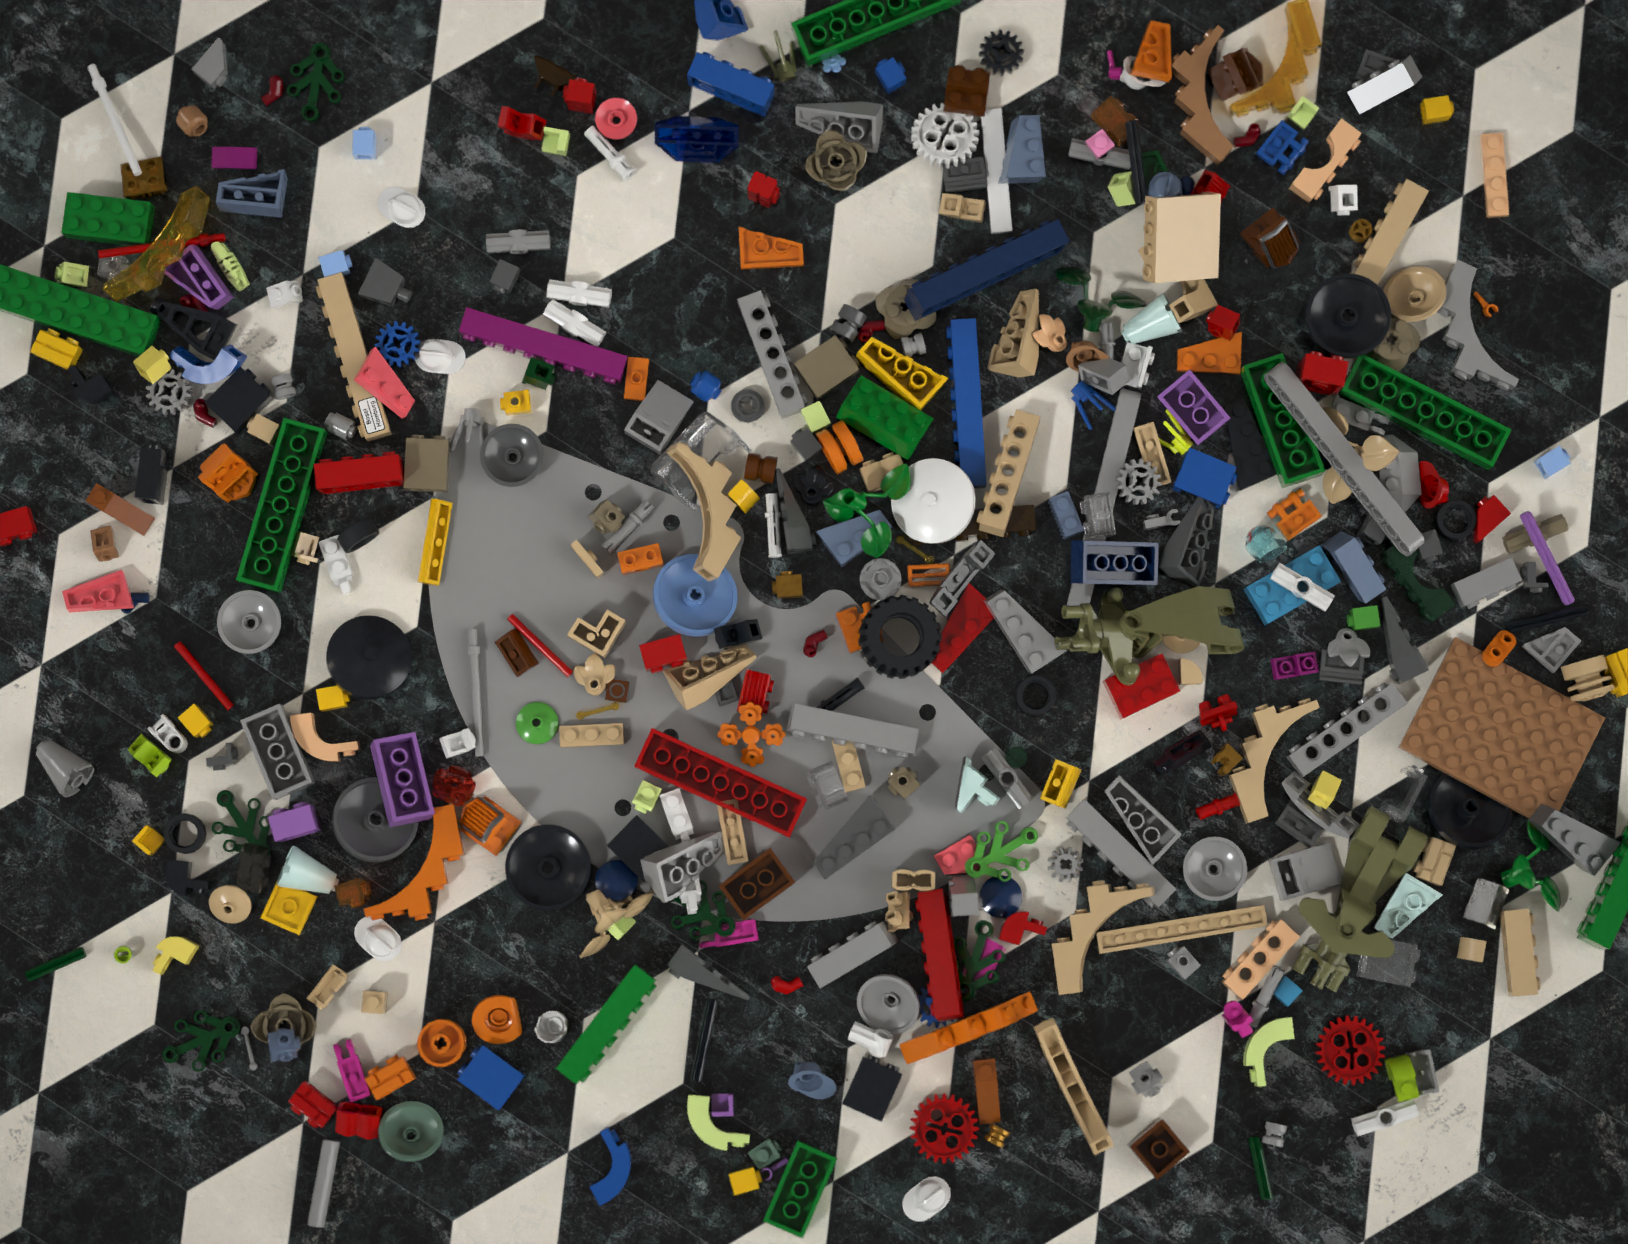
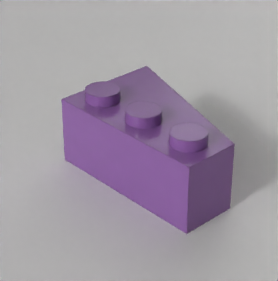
M189 245L158 269L212 309L218 310L234 298L198 246Z

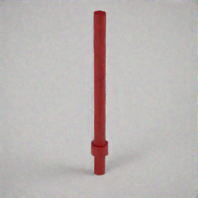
M204 233L198 234V237L98 250V257L100 259L180 248L191 244L200 245V247L209 246V243L215 241H225V234L208 235Z

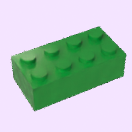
M67 192L61 233L70 239L127 246L147 244L151 240L155 207L151 202Z
M862 375L841 405L836 416L839 420H843L844 423L906 460L910 459L934 419Z
M797 1140L763 1222L803 1239L837 1157Z

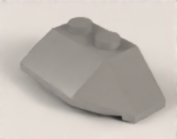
M1393 434L1384 435L1382 437L1397 448L1399 453L1388 466L1375 471V476L1406 513L1421 495L1418 453Z

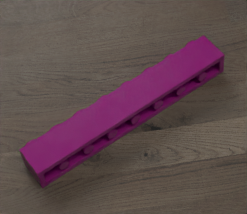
M467 307L459 328V333L463 335L465 340L475 342V339L483 341V345L495 348V345L503 347V351L510 354H515L516 351L523 353V357L527 359L533 357L543 359L544 362L554 366L555 364L563 365L564 370L570 372L579 370L584 372V376L590 378L599 376L604 378L603 381L609 384L621 383L628 362L626 355Z

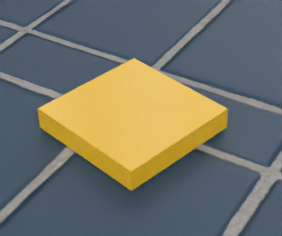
M276 882L260 918L300 935L318 896L305 890L280 887Z

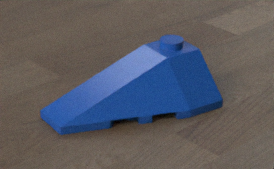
M694 0L696 21L703 39L719 41L748 30L739 6L735 7L731 0Z

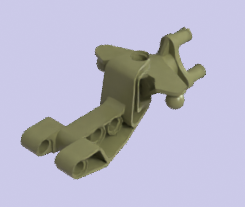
M1197 586L1169 595L1130 612H1125L1126 608L1121 601L1123 598L1122 590L1118 587H1111L1101 598L1098 617L1090 603H1081L1080 605L1073 606L1063 605V619L1080 618L1079 627L1073 637L1056 636L1054 640V645H1058L1055 646L1056 650L1069 649L1071 652L1087 651L1088 653H1097L1100 649L1119 681L1127 686L1134 684L1140 674L1139 665L1132 658L1144 657L1163 641V636H1178L1204 643L1209 654H1235L1244 650L1240 629L1227 628L1226 625L1221 624L1220 616H1228L1235 612L1231 591L1229 589Z
M1372 806L1367 810L1360 822V826L1356 829L1350 840L1336 912L1334 914L1328 912L1325 900L1309 897L1303 898L1298 906L1300 914L1322 939L1319 944H1303L1299 950L1301 953L1292 969L1304 975L1312 958L1317 960L1319 968L1310 983L1314 986L1317 985L1320 989H1323L1325 984L1330 990L1338 991L1344 977L1348 976L1351 971L1345 960L1347 954L1379 958L1392 956L1395 950L1394 944L1382 930L1369 934L1363 928L1375 916V902L1400 877L1412 869L1428 840L1427 835L1410 826L1403 840H1399L1398 843L1382 836L1390 816Z

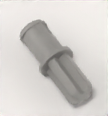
M1104 322L1101 324V343H1099V346H1101L1102 352L1114 360V346L1116 343L1113 342V323Z

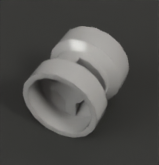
M922 333L915 334L911 338L907 336L901 338L905 356L912 357L915 353L920 355L926 353Z
M291 373L271 378L272 385L276 388L275 397L277 400L291 398L297 394L292 386L293 378Z
M1266 1121V1134L1263 1136L1262 1143L1283 1147V1134L1286 1133L1287 1126Z

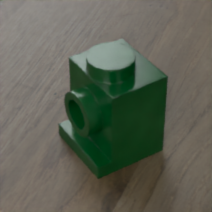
M531 357L522 383H528L546 390L547 386H552L556 374L552 372L555 366Z

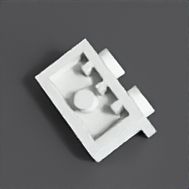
M1127 342L1121 363L1126 365L1129 382L1124 386L1140 390L1142 385L1147 384L1149 373H1146L1147 366L1152 365L1155 353H1152V346L1147 348Z

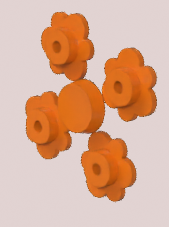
M748 702L746 705L739 707V713L741 714L740 720L746 721V724L749 726L745 727L741 732L737 729L736 724L729 725L728 723H723L717 736L721 738V743L724 746H728L730 743L736 745L738 739L742 737L748 746L741 750L743 754L741 761L744 764L755 767L756 764L764 762L763 749L757 748L755 743L762 737L768 745L780 746L786 733L782 731V725L779 723L767 724L760 733V730L753 725L756 721L761 720L762 707L754 705L753 702Z

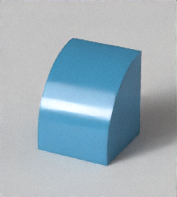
M1283 974L1273 995L1282 1004L1289 1006L1302 990Z

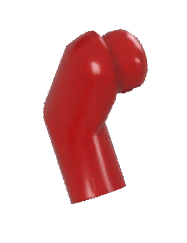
M779 976L771 979L773 990L783 994H790L804 986L799 977L790 982L782 980Z

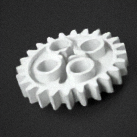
M941 103L940 108L933 104L932 111L925 108V115L919 113V120H914L915 127H912L911 131L913 134L911 135V141L914 142L913 149H918L917 156L924 154L923 161L930 159V166L937 162L938 168H941L942 163H944L947 169H949L950 163L957 167L959 160L964 164L965 156L971 158L972 152L976 151V144L979 141V138H977L979 130H975L977 122L972 123L973 116L966 117L967 114L943 111V103ZM937 121H942V122H944L945 124H943V125H938V124H936L935 122H937ZM950 121H953L949 128V134L945 136ZM961 129L963 132L956 133L954 130ZM945 136L941 149L936 150L941 144V137ZM928 138H933V139H935L936 141H935V142H929V141H927V139H928ZM951 146V147H954L955 149H954V150H947L946 147Z

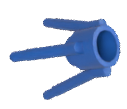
M1084 380L1071 390L1074 395L1071 399L1077 405L1089 430H1092V426L1080 400L1084 403L1089 399L1099 410H1102L1103 407L1092 396L1094 395L1115 412L1116 407L1090 385H1087Z

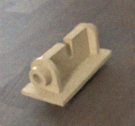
M333 964L307 999L313 1002L320 1010L324 1007L327 1008L328 1003L334 997L333 993L335 991L338 992L342 985L347 982L348 974Z

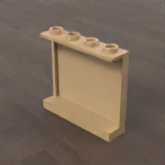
M1202 192V194L1167 197L1145 196V224L1143 227L1144 267L1142 269L1144 281L1164 283L1218 278L1221 194Z

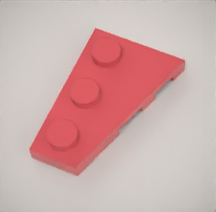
M376 347L372 348L355 376L354 381L399 417L404 418L407 416L415 400Z

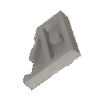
M1564 627L1525 643L1521 647L1550 672L1554 673L1581 640Z

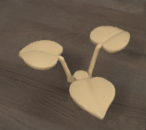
M1324 407L1323 410L1343 435L1347 434L1349 428L1346 418L1336 409ZM1379 435L1368 437L1364 441L1363 446L1349 442L1363 459L1365 468L1370 471H1378L1385 468L1399 453L1397 448ZM1333 467L1326 471L1323 478V489L1328 500L1332 504H1336L1347 499L1352 494L1350 488Z
M599 889L592 892L586 901L593 908L592 913L597 920L595 931L600 933V936L594 938L579 957L584 958L603 949L611 938L609 934L606 935L605 931L623 917L625 919L631 918L642 912L649 904L653 896V890L650 893L635 898L627 908H621L610 898L607 899Z

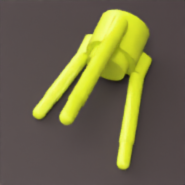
M1166 409V413L1180 433L1178 434L1167 421H1164L1163 424L1175 436L1172 440L1174 445L1172 446L1159 438L1160 444L1170 449L1174 454L1179 452L1183 455L1193 445V442L1178 421Z

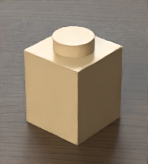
M256 414L255 418H250L247 424V432L251 436L273 446L281 426Z
M363 991L361 1012L386 1014L388 992Z

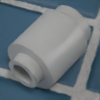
M331 412L324 423V427L327 428L328 432L344 440H348L349 437L353 438L357 431L356 422L339 413L334 414Z

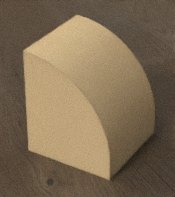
M1180 658L1178 660L1179 685H1201L1203 678L1199 667L1188 659Z
M1460 937L1457 958L1483 962L1486 941Z

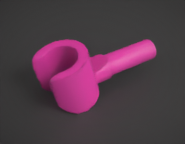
M1112 50L1107 51L1109 78L1119 80L1121 67H1115Z

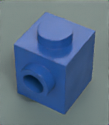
M885 58L877 64L878 67L875 68V74L888 94L906 84L905 69L900 61L896 62L894 58L890 60Z

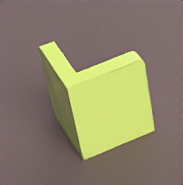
M1302 96L1289 113L1287 119L1304 130L1316 115L1319 107Z
M544 127L542 151L566 156L570 139L569 131Z
M1132 172L1114 174L1108 189L1116 205L1119 207L1136 204Z
M820 401L801 409V414L812 435L831 426V422Z
M623 917L613 924L608 931L617 940H620L636 921L632 917L627 919Z

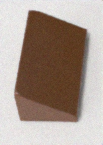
M517 629L507 632L495 641V644L517 677L539 664Z

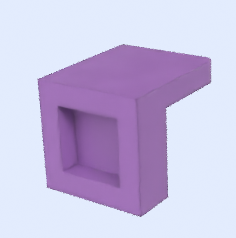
M733 1093L712 1094V1117L733 1116Z

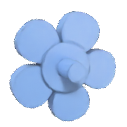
M839 54L823 60L824 72H830L831 70L839 72L841 66L846 64L845 58H840Z

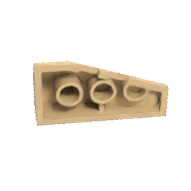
M1032 289L1020 291L1009 313L1011 318L1007 326L1002 327L1000 331L1002 336L998 344H994L991 349L987 366L989 371L1014 377L1035 375L1039 358V343L1034 339L1032 333L1039 330V290Z
M747 645L723 650L717 656L708 657L707 654L701 656V660L693 662L687 660L683 666L677 668L670 666L664 669L663 673L677 700L686 710H689L708 700L756 659V655Z

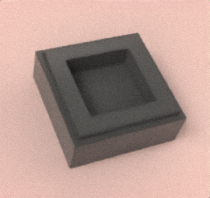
M733 680L729 681L715 693L719 707L739 701Z

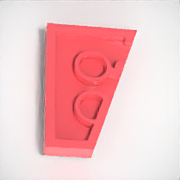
M123 570L62 591L69 613L134 608Z

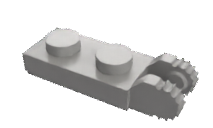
M1337 396L1334 398L1331 408L1336 409L1346 418L1349 426L1364 432L1368 431L1384 436L1385 431L1383 429L1371 426L1370 424L1372 419L1382 424H1388L1389 418Z

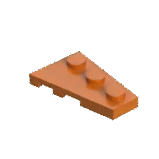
M1156 21L1149 22L1130 75L1169 82L1172 79L1170 24Z
M739 227L741 270L804 266L803 244Z
M1242 332L1235 333L1231 341L1221 337L1178 349L1177 372H1187L1190 369L1192 372L1240 374Z

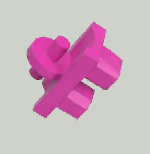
M1227 1002L1224 1006V1014H1222L1224 1021L1234 1032L1238 1031L1242 1038L1253 1032L1249 1024L1253 1022L1251 1016L1239 1002Z

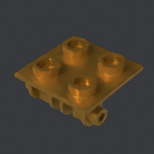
M162 156L137 161L142 171V174L139 176H134L129 163L121 164L124 198L133 200L140 198L141 195L145 198L146 193L150 197L152 196L151 192H153V195L164 194L165 191H168L167 185L164 182Z

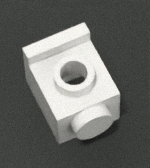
M1357 185L1328 187V190L1331 191V212H1337V216L1350 215V211L1358 210Z

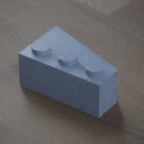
M1020 115L1010 125L1006 144L1007 150L1003 159V168L998 184L1036 183L1046 177L1040 116Z
M278 170L276 173L266 175L265 173L258 174L257 177L247 179L243 177L219 182L216 197L219 212L282 218L288 179L285 170Z
M880 510L866 514L876 525L880 522H885L892 530V525ZM860 516L818 530L816 535L838 564L843 567L863 552L861 546L862 535L872 526Z
M1340 531L1320 545L1323 550L1330 552L1334 559L1332 563L1335 567H1339L1344 575L1343 579L1359 601L1366 604L1386 590L1383 585L1385 582L1384 578L1378 571L1374 570V562L1368 554L1365 555L1362 548L1364 546L1358 537L1355 538Z

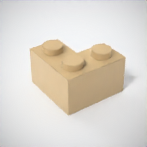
M606 610L597 627L577 617L567 636L599 656L606 658L627 622L618 615Z

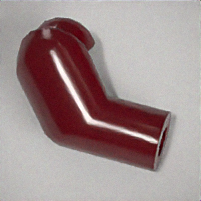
M1252 123L1249 125V129L1244 136L1233 137L1234 147L1255 144L1261 134L1260 126Z
M186 294L181 297L180 303L182 306L208 312L205 304L192 294Z
M884 320L864 322L858 331V339L862 342H867L874 331L885 330Z
M824 629L806 638L803 652L807 657H814L817 653L818 643L828 639Z

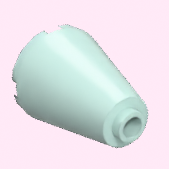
M1164 293L1123 325L1124 330L1121 333L1126 342L1130 341L1132 344L1182 331Z
M292 846L279 874L277 885L284 888L329 894L331 890L335 891L339 879H336V873L298 847Z

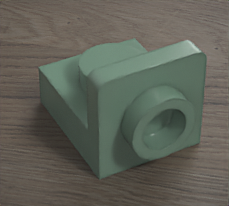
M768 1138L750 1150L748 1154L760 1171L780 1158L779 1152L782 1149L776 1140L771 1141Z

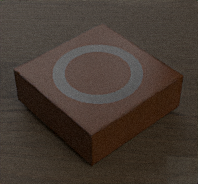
M613 679L607 684L605 700L627 703L629 681Z

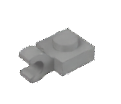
M1172 509L1163 517H1159V514L1147 516V520L1142 522L1143 530L1147 531L1180 524V520L1173 521L1171 519V515L1178 513V510Z

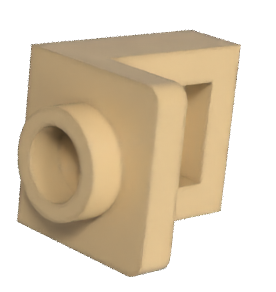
M297 531L291 556L297 557V562L309 565L310 561L317 563L318 559L314 558L319 537Z

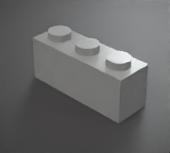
M1511 557L1459 580L1450 586L1460 608L1467 606L1470 609L1479 605L1478 600L1484 597L1488 601L1499 596L1498 591L1502 589L1508 592L1517 588V583L1522 581V578Z

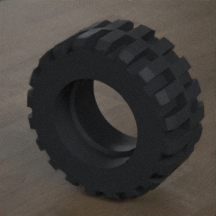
M900 595L899 597L890 596L885 600L877 602L868 611L859 628L860 637L858 644L862 649V657L867 659V664L870 668L873 666L878 674H886L888 678L899 677V679H905L908 676L913 677L931 664L940 649L939 644L942 640V635L939 632L941 629L940 623H937L935 619L937 616L934 611L930 612L928 610L929 606L926 603L921 604L918 602L919 599L915 597L910 599L907 598V595ZM893 618H903L916 627L919 633V644L913 653L899 657L889 653L883 647L880 640V632L887 621Z

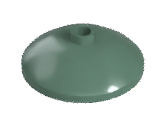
M417 1101L402 1102L390 1108L383 1115L379 1124V1140L384 1150L392 1157L402 1161H419L433 1154L440 1146L443 1139V1123L439 1114L429 1105ZM409 1136L415 1137L413 1140L408 1139Z

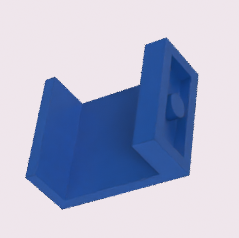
M1189 448L1172 490L1179 493L1183 490L1215 503V508L1219 509L1222 504L1226 505L1230 496L1227 490L1229 485L1233 486L1238 474L1235 473L1237 467Z
M484 1044L481 1048L477 1046L470 1055L473 1059L468 1065L464 1063L457 1073L460 1077L457 1080L499 1111L525 1077V1074L520 1070H516L489 1050L488 1046Z

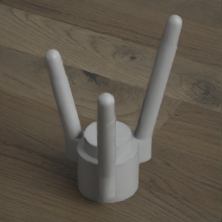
M465 408L450 451H454L463 426L467 427L465 441L469 442L472 428H477L478 425L481 448L484 441V418L481 417L480 410Z

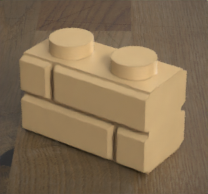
M1429 837L1421 851L1423 852L1421 861L1417 860L1414 866L1415 878L1436 886H1442L1456 846L1440 839Z

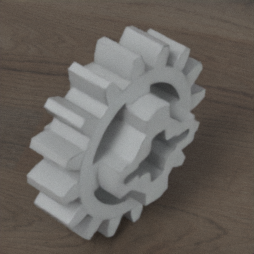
M172 369L170 374L167 372L152 386H146V389L150 391L146 398L152 399L149 405L151 407L156 405L155 411L160 412L162 410L164 415H167L168 411H170L172 415H176L177 409L183 412L182 406L190 405L186 400L193 397L188 393V391L193 389L191 386H186L189 380L186 378L182 380L181 372L176 376V371ZM174 379L177 380V382L174 381L173 383H169L166 380ZM158 385H159V386H160V387H159V391H158V393L156 394V389H157V387H158ZM167 389H171V390H172V391H171V393H172L171 396H168V395H167V391H166ZM183 391L182 397L179 400L180 392ZM171 402L173 405L165 406L161 403Z
M1133 459L1130 460V465L1127 463L1122 465L1124 470L1120 469L1117 471L1121 476L1115 478V481L1119 482L1120 485L1115 488L1121 489L1122 492L1119 496H1126L1125 502L1133 500V505H1138L1140 500L1141 504H1146L1147 499L1149 501L1154 499L1152 494H1159L1156 487L1162 484L1157 482L1161 475H1155L1154 472L1157 470V467L1150 468V461L1143 464V459H1138L1136 464V461ZM1134 468H1141V469H1143V470H1145V471L1142 472V473H1139V472H1138L1137 470H1135ZM1143 477V478L1141 479V481L1139 482V485H1138V486H1134L1135 483L1137 482V478ZM1138 491L1142 496L1133 495L1132 492Z

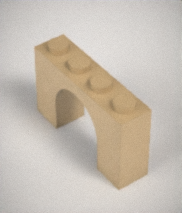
M1142 247V248H1140V249L1138 250V252L1140 253L1142 259L1144 260L1143 247ZM1200 279L1179 281L1183 296L1171 303L1169 307L1178 323H1182L1204 315L1215 308L1218 303L1205 280Z

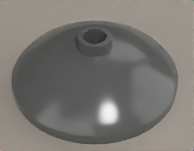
M505 424L495 428L486 436L481 446L480 460L485 473L491 480L502 486L517 487L530 482L536 477L543 464L544 451L540 439L531 429L520 424ZM511 454L517 455L515 461L509 459Z

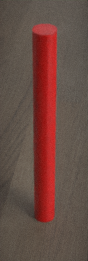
M514 614L507 618L567 678L572 675L573 671Z
M179 641L175 644L176 650L228 711L231 710L234 704L183 643Z

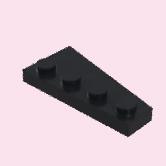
M1244 397L1223 407L1224 411L1231 418L1226 424L1231 442L1234 466L1237 467L1235 473L1238 474V489L1242 491L1276 476L1277 473Z

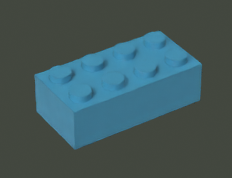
M1320 545L1284 565L1301 576L1308 577L1313 583L1325 590L1341 582ZM1272 573L1243 589L1264 626L1307 602L1270 579ZM1298 582V590L1305 593L1307 585L1304 582Z

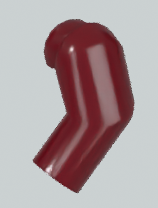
M277 75L270 77V90L261 97L266 106L282 96L283 81Z
M199 398L195 400L193 405L195 418L205 425L214 428L218 419L208 414L204 399Z

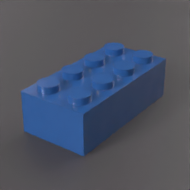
M707 52L702 54L696 53L687 73L688 85L763 117L766 116L775 95L772 80L764 76L758 78L745 68H741V70L734 68V65L726 60H722V62L715 60L714 56Z

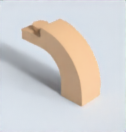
M313 713L290 715L294 737L298 744L310 755L324 761L341 762L340 753H343V757L354 756L356 751H361L360 742L358 741L338 744L324 742L316 731Z

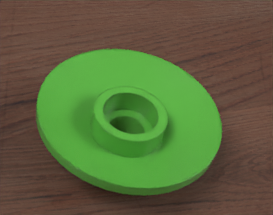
M529 703L519 711L516 718V729L520 737L526 742L543 744L551 740L556 734L558 717L555 711L545 703ZM534 719L540 720L538 727L533 726Z

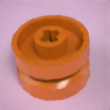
M843 420L832 425L835 439L826 429L816 433L817 440L823 447V452L837 475L847 470L844 456L853 466L864 460L857 441Z
M439 1019L428 1023L421 1029L417 1048L420 1056L428 1064L435 1067H445L456 1063L464 1055L467 1048V1037L464 1029L458 1023L450 1019ZM442 1038L447 1042L446 1046L443 1047L439 1044Z

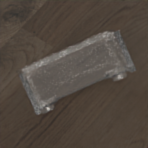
M709 412L700 414L671 444L674 445L680 442L688 445L692 452L705 458L707 463L713 462L720 454L724 456L733 455L739 447L749 454L752 451L733 429ZM668 447L652 464L650 473L679 501L692 511H695L697 508L689 500L694 497L696 491L680 465L666 453L669 449Z

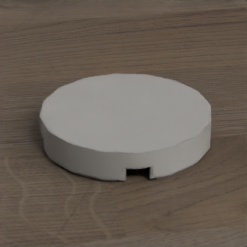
M879 558L865 564L861 570L859 581L861 589L867 596L881 601L897 593L901 586L902 578L900 570L895 563L889 559Z

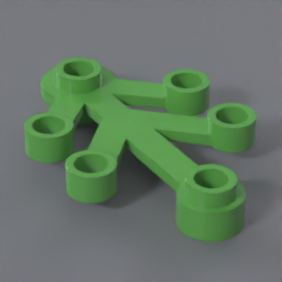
M999 821L994 827L995 835L990 854L983 857L985 844L990 842L991 837L988 832L978 833L974 857L969 858L965 863V871L968 876L979 878L985 874L996 877L1002 882H1007L1011 879V872L1008 869L997 870L987 865L992 862H998L1015 867L1018 871H1026L1029 868L1027 859H1015L1005 855L1023 844L1035 843L1038 838L1037 831L1032 827L1024 828L1021 830L1018 838L1001 847L1003 836L1008 831L1009 826L1005 821ZM999 824L1005 826L1003 832L998 829ZM1028 832H1031L1033 834V838L1031 840L1027 838ZM982 834H985L987 837L985 842H982L980 839ZM1020 861L1025 862V868L1021 869L1019 867ZM977 863L979 865L978 871L973 870V864ZM1003 871L1007 873L1006 879L1001 877Z

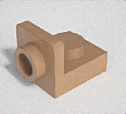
M111 525L90 530L93 552L99 562L110 561L119 557Z

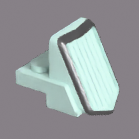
M966 756L963 757L955 801L956 810L963 813L977 794L979 795L977 799L984 805H996L1001 798L984 786L989 778L971 766V760Z

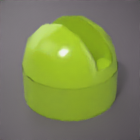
M125 945L119 946L114 952L115 960L121 964L127 963L132 957L131 949ZM128 951V954H118L119 952Z

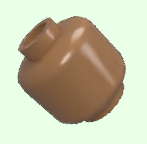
M190 105L179 110L176 123L186 135L200 136L207 129L208 119L198 107Z

